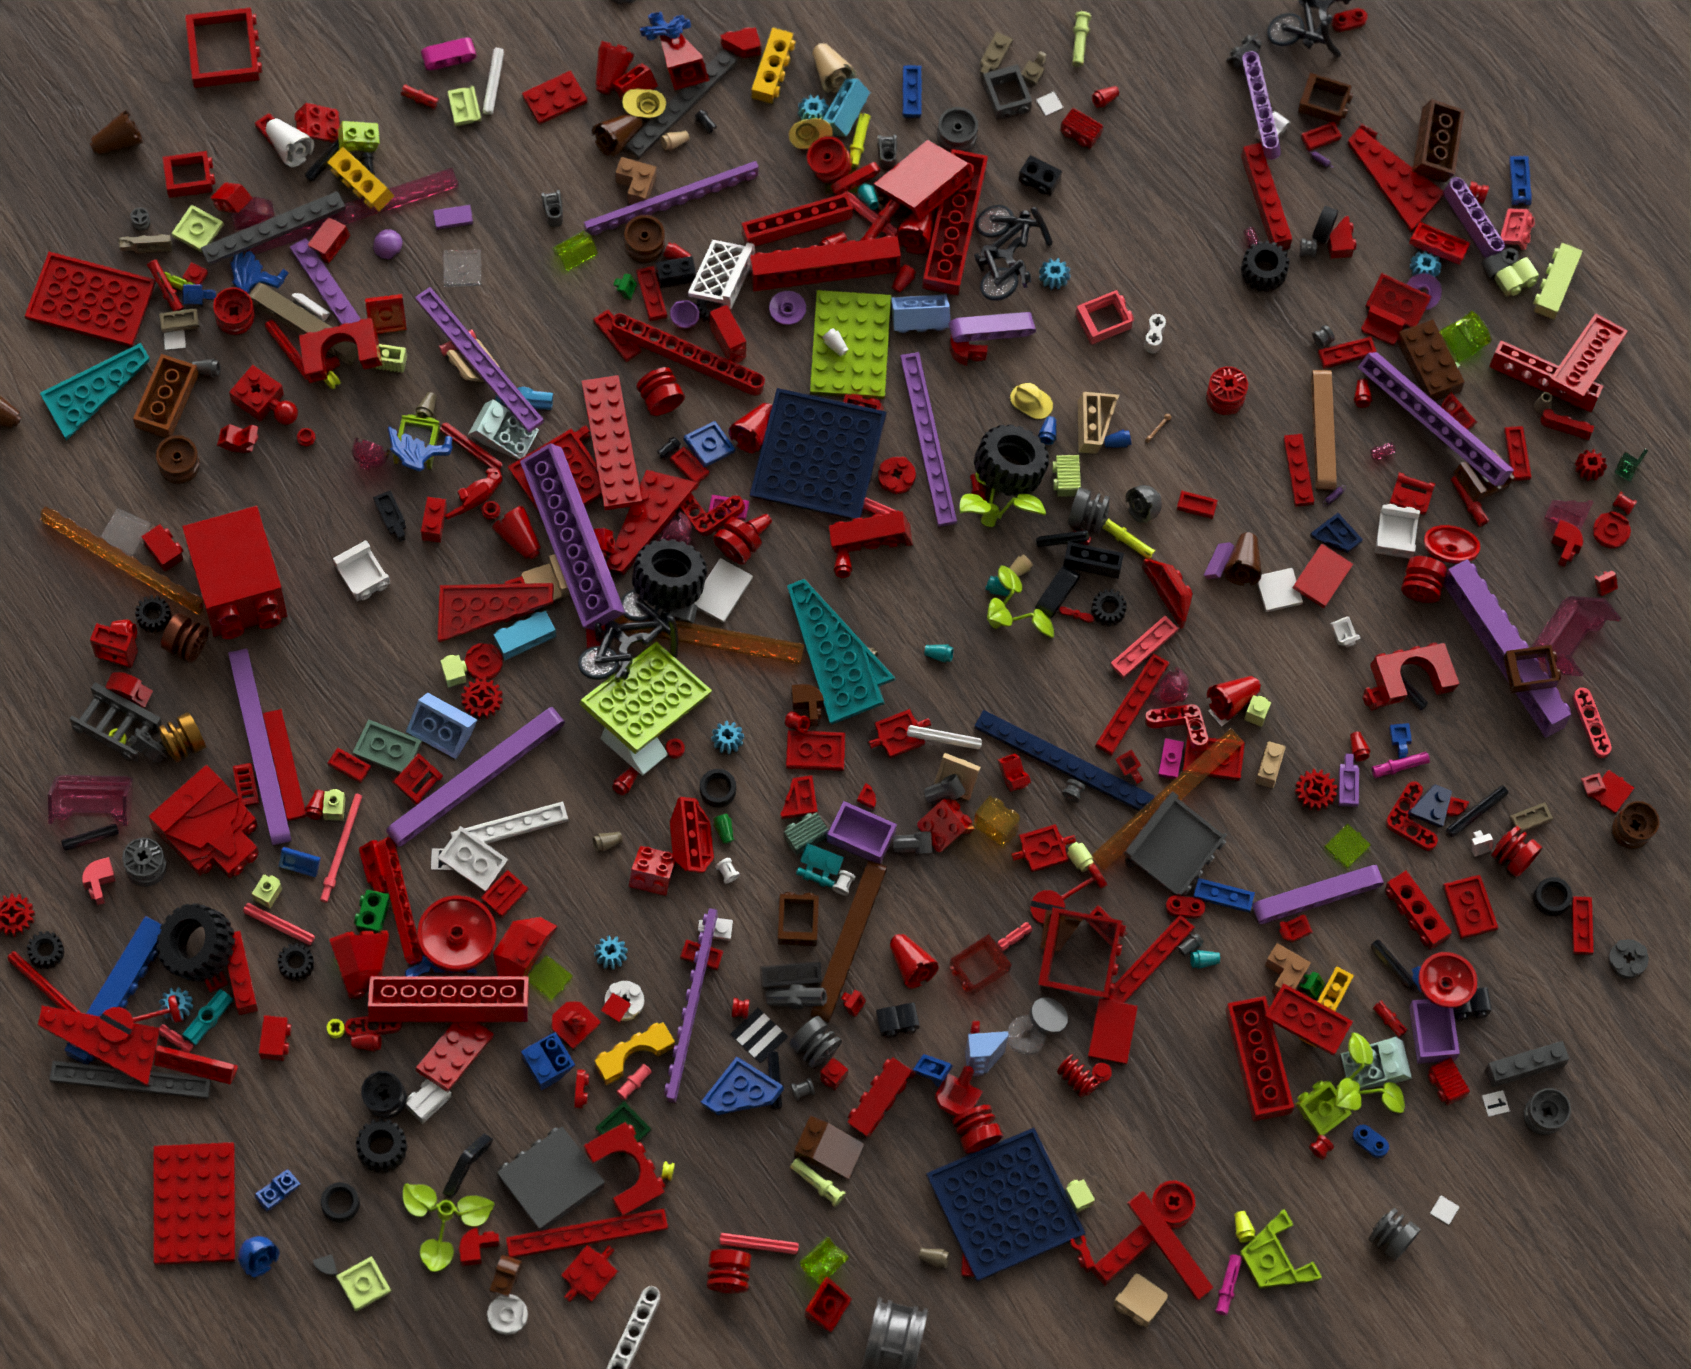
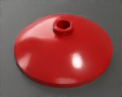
M1435 526L1429 529L1424 536V546L1427 551L1436 559L1446 563L1459 564L1466 559L1470 562L1480 552V542L1476 536L1457 526Z
M1451 952L1436 953L1427 958L1420 968L1418 981L1422 993L1429 1001L1440 1007H1460L1469 1002L1476 992V972L1473 966L1458 954Z

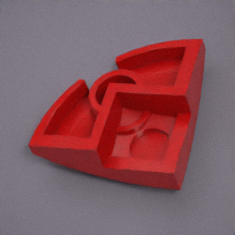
M1452 392L1445 398L1441 408L1467 430L1478 423Z

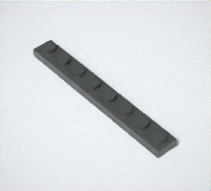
M723 49L706 65L710 81L683 88L666 105L664 112L657 117H653L625 145V148L640 159L661 136L674 126L737 64V59Z
M337 191L201 247V250L210 266L346 210Z
M59 1061L52 1062L49 1079L50 1082L201 1099L209 1098L211 1080L203 1077L151 1072L147 1087L116 1068Z

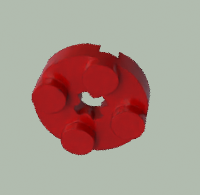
M891 457L880 464L878 481L884 490L887 489L893 494H902L910 490L915 482L916 471L913 464L906 457ZM894 472L901 473L899 479L892 477Z

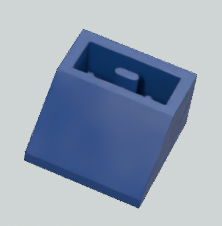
M556 1032L521 1051L522 1059L541 1091L558 1082L575 1066Z

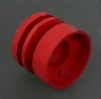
M235 287L226 288L217 294L214 299L213 309L218 327L230 335H239L248 331L253 325L255 317L253 303L249 294Z
M1228 366L1213 372L1209 380L1206 400L1208 406L1214 412L1221 415H1231L1242 408L1248 391V381L1245 374L1235 367Z
M663 367L653 370L644 375L636 385L652 416H660L671 412L685 400V395L681 387L676 384L677 379L673 376L670 368Z
M1426 556L1411 557L1408 561L1407 575L1404 577L1401 592L1415 601L1423 603L1437 602L1440 599L1447 567L1434 558Z
M1516 826L1501 838L1491 855L1494 859H1497L1503 854L1499 860L1500 864L1509 859L1511 862L1507 870L1515 877L1520 876L1543 849L1534 839L1525 844L1526 832L1517 837L1521 832L1519 826Z
M990 1105L973 1107L952 1120L954 1127L957 1128V1134H965L960 1139V1142L967 1154L978 1152L1003 1139L999 1124H990L995 1120V1115L992 1114Z
M731 1249L712 1250L709 1255V1267L714 1269V1271L708 1272L707 1288L728 1294L747 1292L749 1275L742 1272L750 1270L751 1255L743 1251Z

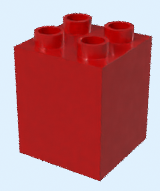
M257 506L182 526L213 637L221 635L223 639H234L244 633V628L259 625L261 629L273 628L281 623V618L287 617L282 587Z

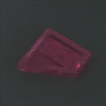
M1552 500L1544 519L1557 525L1561 519L1581 530L1594 501L1576 502V500H1568L1564 502L1562 500Z

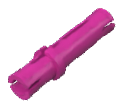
M1425 751L1394 761L1388 760L1387 763L1372 766L1371 770L1374 778L1389 774L1395 775L1396 772L1430 763V758Z
M1230 1255L1223 1285L1218 1292L1219 1300L1215 1312L1220 1315H1228L1231 1299L1234 1298L1233 1291L1242 1257L1238 1255Z

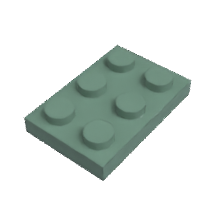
M368 719L354 748L353 756L400 774L416 756L422 740Z

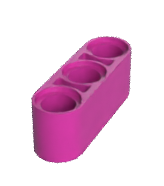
M462 38L432 45L421 50L426 70H436L469 62L477 56L471 38Z

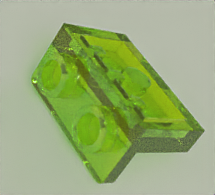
M827 1236L800 1260L799 1264L807 1276L821 1285L825 1277H830L849 1257L834 1245L831 1238Z

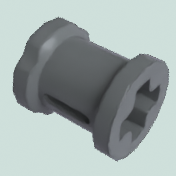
M810 1078L796 1085L794 1083L791 1084L796 1101L810 1094L812 1096L815 1095Z

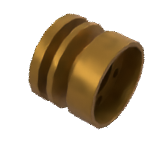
M189 712L176 718L178 723L176 728L170 721L167 722L169 732L164 725L158 727L161 741L168 754L174 758L176 763L181 761L178 752L181 751L185 758L188 757L186 749L188 747L194 753L207 748Z

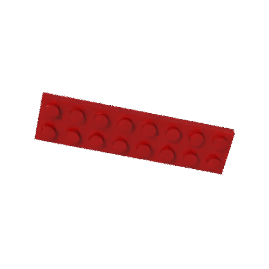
M619 375L582 380L604 509L611 510L642 505Z

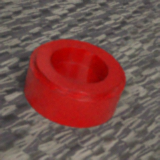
M674 738L666 743L665 749L670 758L678 759L683 756L685 745L680 739Z

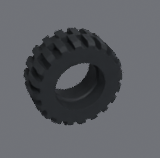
M1008 424L1007 426L999 425L997 428L989 429L984 434L975 453L974 465L976 473L979 474L982 482H986V486L992 487L997 493L1002 492L1007 496L1011 494L1014 496L1029 494L1040 485L1049 466V453L1046 451L1045 444L1041 443V439L1038 436H1034L1032 431L1024 430V427H1014V425ZM1001 455L1012 457L1021 465L1012 464Z
M660 539L659 542H656L655 540L650 542L649 545L647 544L642 547L637 553L632 574V585L636 593L639 594V597L643 601L646 600L651 606L656 605L660 609L668 608V610H674L675 608H678V610L683 609L685 606L688 607L694 604L703 593L707 574L706 562L699 551L696 552L693 546H688L683 541L677 542L675 539H670V541ZM659 572H672L681 577H667Z
M198 903L185 904L181 908L178 907L173 910V914H169L165 918L166 922L161 925V933L157 936V941H159L157 952L160 953L158 955L160 962L172 974L190 981L203 982L206 979L214 978V974L221 973L223 971L222 967L228 965V959L233 955L234 950H232V946L235 945V939L232 938L234 930L230 927V921L221 912ZM203 926L205 931L204 945L197 955L189 959L187 955L188 939L196 929Z

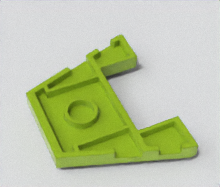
M1285 1209L1240 1253L1259 1288L1318 1281L1322 1278L1314 1262L1294 1270L1278 1241L1276 1234L1293 1226Z

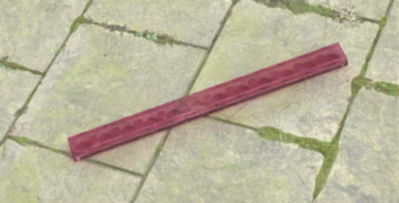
M449 168L389 188L394 197L380 211L374 207L370 209L363 202L365 200L363 197L345 203L346 210L246 251H251L256 255L315 235L327 218L345 225L458 187V181L453 169Z

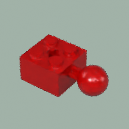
M254 365L247 370L229 391L231 402L260 422L270 410L274 411L275 419L283 425L292 424L298 417V409L294 403L290 401L279 402L284 395L282 384Z

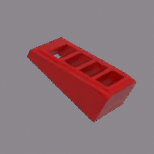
M252 763L233 766L240 802L244 806L258 804L259 799ZM251 779V781L240 783V780ZM252 787V789L241 791V788ZM254 794V797L242 798V796Z

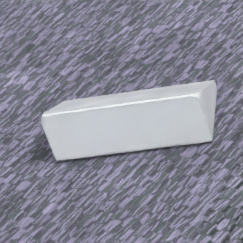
M293 293V303L323 322L330 316V312L303 294Z

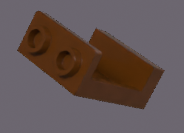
M1493 449L1492 451L1501 458V456L1496 452V450ZM1467 461L1460 463L1453 472L1473 502L1507 489L1515 479L1513 474H1511L1503 485L1495 486L1468 464Z

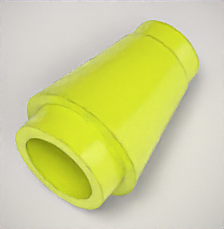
M1240 1211L1235 1213L1236 1238L1242 1243L1252 1241L1255 1238L1254 1234L1256 1232L1246 1212Z

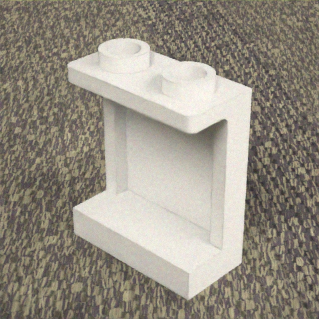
M1394 504L1383 505L1380 512L1375 553L1409 559L1413 557L1416 548L1415 540L1420 511L1412 507H1397Z
M366 540L333 558L335 568L357 602L361 599H368L372 593L382 591L390 584L388 574H385Z

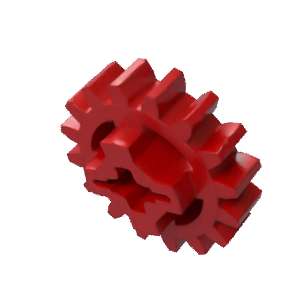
M476 678V683L474 684L469 681V688L464 686L465 693H461V698L464 699L461 701L462 706H466L465 712L471 711V716L474 717L476 714L479 720L482 715H485L486 719H488V714L490 713L495 716V709L500 711L501 707L499 704H503V698H501L503 696L502 691H498L500 689L499 685L493 686L494 681L491 680L488 683L486 678H483L482 682Z
M1313 769L1311 774L1305 771L1304 776H1299L1298 780L1300 782H1296L1295 787L1298 789L1295 790V794L1299 795L1298 801H1304L1303 807L1308 804L1310 805L1309 810L1316 807L1317 811H1320L1321 806L1327 809L1328 803L1333 804V798H1336L1337 795L1334 792L1337 790V785H1333L1335 782L1334 778L1329 779L1330 773L1323 775L1322 769L1319 773H1316V770ZM1307 783L1308 788L1304 791V784ZM1328 789V790H1329V794H1328V796L1326 797V796H1325V795H1326V794H1325V791Z
M11 893L8 899L4 895V901H0V932L4 930L6 936L12 932L14 937L18 931L24 934V928L30 929L28 923H34L32 916H35V912L32 910L34 908L32 903H29L27 897L22 900L21 894L15 898L13 893ZM17 904L23 906L25 909L19 908ZM3 922H8L10 926L5 925Z

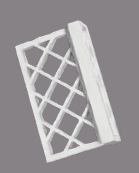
M713 240L689 289L688 296L723 303L729 309H732L750 270V255L755 254L754 244L747 242L746 246ZM715 247L724 249L719 253L714 252ZM735 251L741 252L740 255L735 257L731 253ZM725 255L729 256L730 259L723 262L719 259ZM716 259L718 264L709 267L708 262ZM731 263L735 265L734 268L729 270L725 268V266ZM722 268L724 272L717 275L713 273L714 270ZM710 273L712 277L705 280L702 279V275ZM728 277V281L724 283L719 282V279ZM716 282L717 286L708 288L707 284ZM702 286L705 288V290L702 292L695 291L697 288ZM718 290H721L723 292L721 296H716L712 294L713 292H716Z

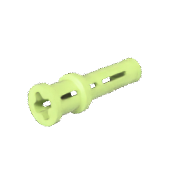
M1083 11L1075 13L1076 26L1073 29L1075 43L1072 65L1077 67L1084 65L1086 36L1090 31L1088 23L1091 19V14Z
M799 1158L795 1159L791 1164L790 1168L818 1189L819 1195L825 1196L832 1202L834 1207L842 1201L846 1193L833 1186L832 1181L824 1180Z

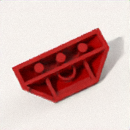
M1150 559L1143 560L1142 569L1180 629L1184 628L1193 595L1192 590L1188 585L1184 584L1180 571L1175 570L1173 565Z
M679 797L669 822L673 859L685 871L703 873L714 859L710 820L704 810L698 805L699 802L696 798Z
M542 917L513 921L493 952L498 976H527L557 929V926Z

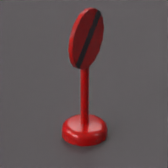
M1092 863L1088 866L1091 878L1062 896L1052 890L1038 892L1031 901L1030 911L1038 922L1044 924L1046 910L1052 911V908L1065 910L1064 900L1093 881L1100 888H1105L1108 885L1099 869Z
M172 995L168 997L169 1008L134 1018L126 1009L121 1007H112L105 1010L99 1018L98 1029L101 1036L106 1040L120 1042L127 1039L132 1033L134 1022L171 1013L173 1021L176 1023L182 1022L176 996Z

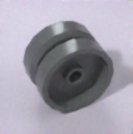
M953 107L942 113L938 121L937 140L940 147L950 153L952 149L969 152L974 147L978 133V120L970 110L963 107Z

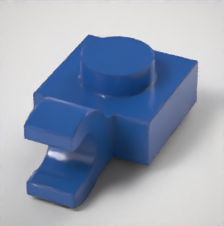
M183 284V304H202V298H216L215 290H202L201 284Z
M1409 723L1390 725L1392 745H1398L1399 759L1407 757L1406 754H1408L1407 744L1412 742Z

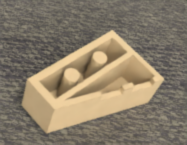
M1083 392L1078 399L1079 452L1098 453L1106 436L1119 395Z

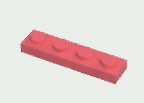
M1165 615L1113 660L1110 666L1124 679L1178 631V627Z

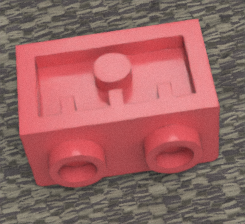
M1529 209L1507 210L1500 236L1504 244L1519 245L1522 250H1526L1527 244L1530 242L1531 228L1535 224L1534 217Z

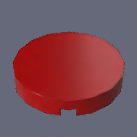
M1617 512L1601 514L1595 520L1593 526V536L1596 541L1607 548L1623 546L1628 541L1631 533L1629 521Z
M478 643L472 646L467 651L465 657L467 672L473 678H478L479 680H483V678L490 680L496 677L501 672L503 666L500 650L492 644Z

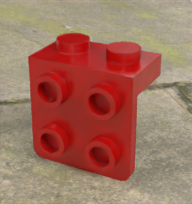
M305 103L296 111L294 117L296 129L307 134L311 139L334 143L338 138V110Z
M941 800L917 823L921 832H931L932 846L937 852H943L961 834H970L975 829L972 826V820L962 813L960 805L955 800Z
M645 846L639 847L631 869L629 887L666 896L670 877L676 863L673 859V853Z

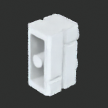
M428 1079L422 1083L421 1090L417 1093H411L406 1099L408 1101L406 1102V1108L422 1124L452 1097L450 1091L446 1092Z

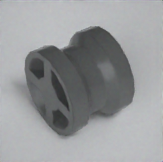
M135 208L131 212L130 218L136 230L143 231L150 226L149 213L146 209Z
M1301 238L1300 257L1305 255L1316 256V239L1306 240Z
M1327 325L1322 326L1319 331L1312 333V338L1319 348H1324L1326 343H1331L1335 340L1332 330Z
M1068 779L1067 787L1063 789L1062 795L1070 801L1079 802L1080 794L1084 792L1085 785L1077 780Z

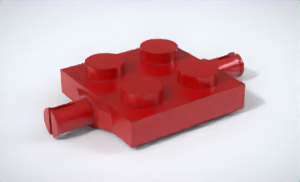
M910 709L875 722L874 726L878 733V738L868 741L870 749L882 745L889 759L925 745L924 739L907 736V729L910 725L925 728L931 726L929 718L918 722L913 717Z
M1056 824L1019 835L1022 851L1011 853L1013 861L1025 858L1032 873L1068 862L1065 847L1068 844L1076 843V838L1074 835L1063 838Z
M587 1245L562 1273L561 1277L571 1287L564 1296L567 1301L571 1302L577 1294H580L592 1302L617 1274L618 1270L607 1260L615 1252L613 1248L611 1249V1246L608 1245L603 1253L600 1254Z

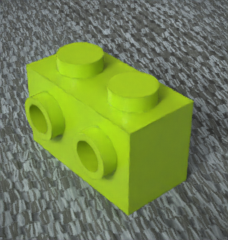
M342 121L338 128L339 149L344 147L347 151L375 152L380 143L378 123Z

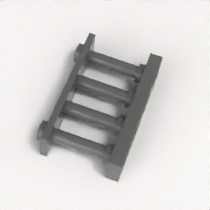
M95 682L91 687L94 699L81 718L70 717L72 729L80 734L83 732L121 753L125 759L138 762L139 756L136 749L130 745L128 747L119 742L130 724L136 720L143 725L140 729L141 731L145 730L148 732L154 729L158 732V727L162 725L161 718ZM104 702L110 708L95 729L86 723L98 705ZM121 711L125 713L127 717L113 737L103 733L116 712Z

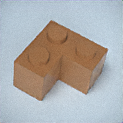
M621 157L616 170V183L630 187L628 191V204L633 205L649 199L657 177L656 166Z
M1278 943L1270 953L1265 964L1267 968L1280 975L1272 990L1275 994H1278L1283 983L1296 990L1311 962Z

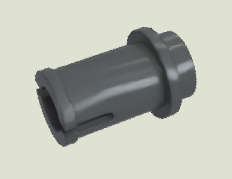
M1197 933L1190 935V939L1178 946V950L1184 957L1195 948L1202 946L1203 940Z

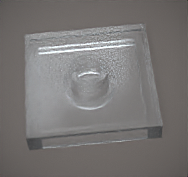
M443 250L444 287L481 286V250Z
M117 508L99 540L103 544L134 557L143 542L141 536L149 532L152 525Z

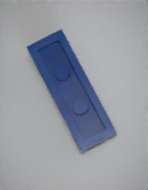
M903 65V117L921 118V66Z
M1198 878L1193 897L1250 913L1255 893Z

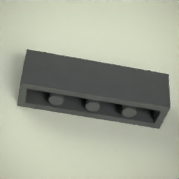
M1563 1041L1490 1062L1485 1070L1491 1086L1496 1087L1566 1066L1569 1056Z

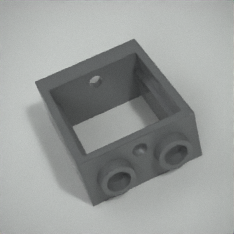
M1018 64L983 74L982 83L996 120L1000 118L1007 119L1011 115L1024 114L1031 110L1032 100ZM1016 80L1023 100L1000 106L993 86Z

